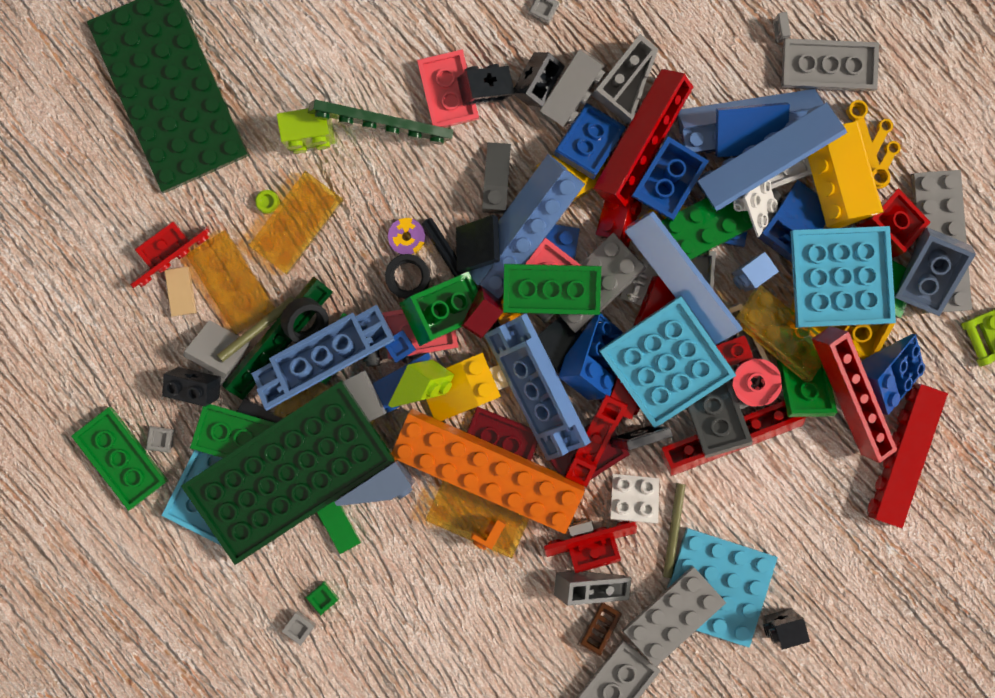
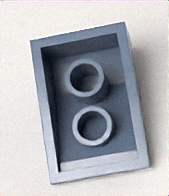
M927 227L914 249L895 298L940 316L976 255L972 245Z
M396 460L341 496L334 503L336 506L392 500L396 496L400 500L413 490L412 485L415 481L404 464Z

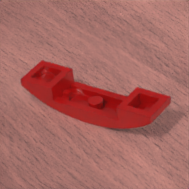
M607 394L605 395L586 430L591 443L577 449L565 478L582 486H588L597 468V463L616 426L618 427L628 404Z

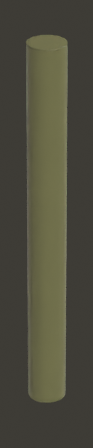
M290 296L216 355L218 359L224 362L277 320L294 298Z
M676 483L663 571V577L672 578L686 486V484Z

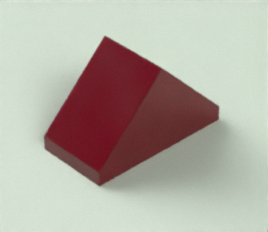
M481 286L461 326L480 339L483 338L503 313L501 299H498Z

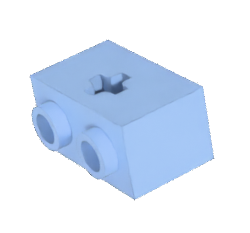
M763 252L732 272L734 276L733 282L740 290L743 289L747 292L756 289L778 273L779 270L768 255Z

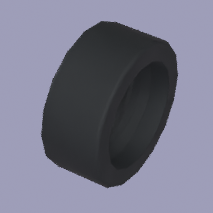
M402 254L393 258L387 265L385 281L392 293L397 297L407 299L428 288L430 271L426 263L418 256ZM404 263L415 264L421 271V282L413 290H402L394 281L395 270Z
M303 297L290 302L281 315V327L284 333L295 343L329 326V316L326 310L311 298ZM308 310L315 311V322L308 330L299 333L293 330L295 319L301 313Z

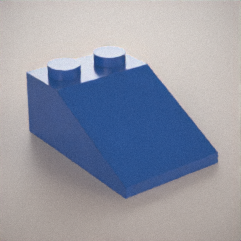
M668 136L631 197L673 221L709 160Z

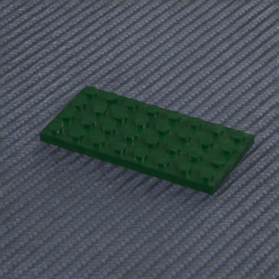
M134 0L87 21L162 193H167L249 156L181 0Z
M341 380L182 484L181 487L234 565H236L395 462V458L343 380Z

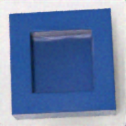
M404 330L394 335L395 341L385 346L395 363L416 351Z

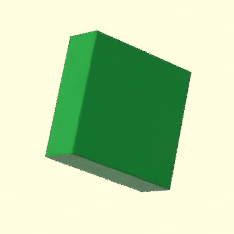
M325 581L305 597L320 616L339 600V597Z

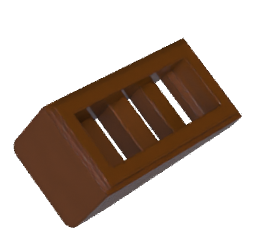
M600 603L583 632L578 645L596 656H601L622 613L605 603ZM602 611L612 616L613 620L610 621L601 616ZM599 620L609 627L606 630L596 624V622ZM593 628L604 634L601 638L592 633ZM589 637L599 643L597 647L587 641Z

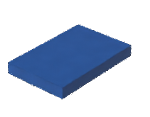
M785 102L716 108L715 155L717 157L739 156L745 148L757 145L764 141L768 134L785 128V125L789 122L790 104Z
M586 103L553 155L594 180L625 131L626 126Z

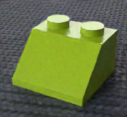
M433 359L408 364L388 405L393 408L445 395L452 386L451 381L454 374Z

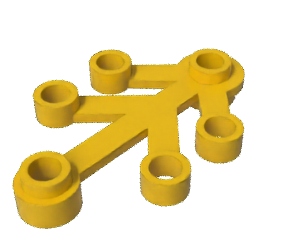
M855 100L848 105L846 113L851 120L857 121L859 124L873 177L875 174L881 177L880 182L875 181L876 188L882 189L890 182L888 168L894 156L900 152L901 146L896 141L887 143L884 147L885 155L879 164L877 153L887 134L893 129V122L890 119L881 120L877 124V133L872 141L864 119L868 112V106L862 100ZM853 108L858 109V115L852 113ZM882 123L888 125V130L882 128ZM890 145L895 147L894 153L889 150Z

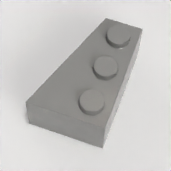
M639 34L591 94L626 124H629L634 118L635 110L641 99L642 91L649 77L658 48Z
M579 49L540 112L563 127L568 123L572 125L579 114L576 110L581 103L586 104L592 94L590 90L595 83L599 84L606 73L604 69L607 65L586 50Z

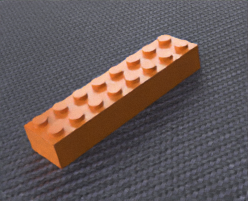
M411 409L391 452L395 460L563 534H566L585 492V486L565 478L560 473L414 409Z

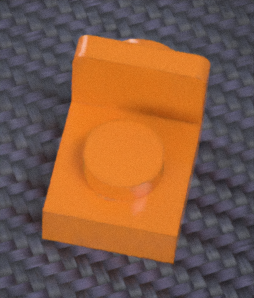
M499 517L495 522L491 520L484 532L487 534V537L473 531L471 538L474 540L473 544L483 550H486V548L492 550L506 525V521Z

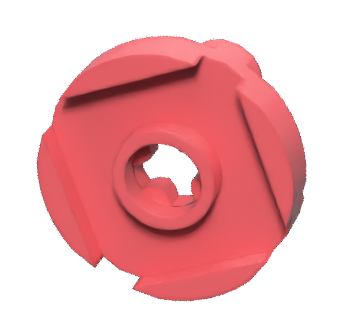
M751 358L742 362L734 371L736 376L732 378L733 390L738 399L746 405L755 407L768 405L779 396L782 388L781 375L773 363L765 359ZM761 376L763 386L761 388L756 386L753 389L751 387L752 381L750 380L753 377Z

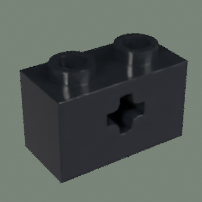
M534 52L514 87V95L528 106L543 107L565 65L549 52Z
M492 64L483 69H478V66H472L464 69V73L457 78L463 106L505 101L515 94L509 66L499 67V64Z
M177 367L164 373L162 396L206 407L219 399L221 376Z
M790 608L764 616L766 623L763 624L766 637L770 638L772 643H776L782 650L810 642L804 618Z

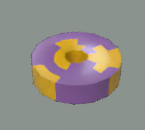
M412 218L398 219L391 225L388 231L389 244L400 255H414L425 244L426 235L424 228L418 221ZM405 233H410V240H403V235Z

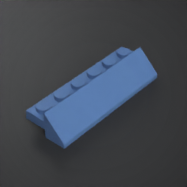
M810 89L681 109L677 116L679 133L682 134L685 147L695 153L715 152L716 108L787 102L790 104V122L794 119H800L807 114L808 110L815 106H821L824 103L817 91Z
M826 102L821 106L811 108L800 119L791 120L782 130L768 134L764 141L759 144L745 148L743 153L736 158L727 159L716 170L704 173L696 183L706 195L713 208L718 211L845 135L847 131Z
M547 154L498 221L500 261L468 271L477 285H481L498 299L504 293V264H526L585 185L583 181L569 172L565 166L549 154Z
M653 211L627 226L628 229L625 233L675 298L680 295L682 296L715 345L743 329Z
M375 305L357 316L351 313L270 357L271 363L251 373L258 387L256 390L265 410L267 411L395 341L394 336L380 308Z
M527 313L487 332L484 336L546 460L549 461L561 457L570 451L591 443Z

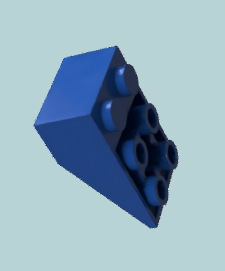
M797 180L781 201L777 212L774 213L767 227L757 238L792 263L790 232L792 230L823 229L826 225L818 194Z
M601 313L600 315H595L566 354L559 378L587 400L603 399L606 394L610 396L616 374L600 353V349L622 335L623 332Z
M913 333L862 361L880 409L885 415L890 414L925 371L920 346L918 345L916 334Z

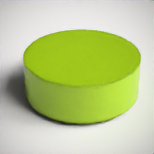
M263 190L256 196L255 204L262 213L273 214L280 207V199L275 192Z

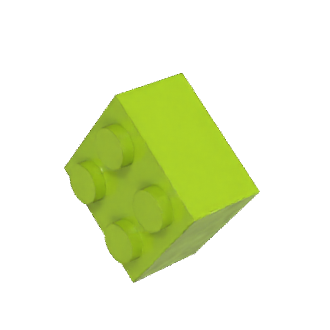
M308 108L277 113L281 142L289 151H293L294 154L305 153L308 148L314 147L317 150L328 149L331 144H336L332 118H329V120L316 119L314 114L308 113Z

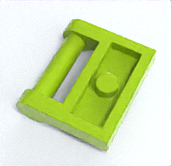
M995 309L961 323L963 330L967 331L978 357L976 361L979 367L995 361ZM978 324L980 326V329L983 333V336L985 338V341L988 345L991 354L987 355L981 338L975 327Z

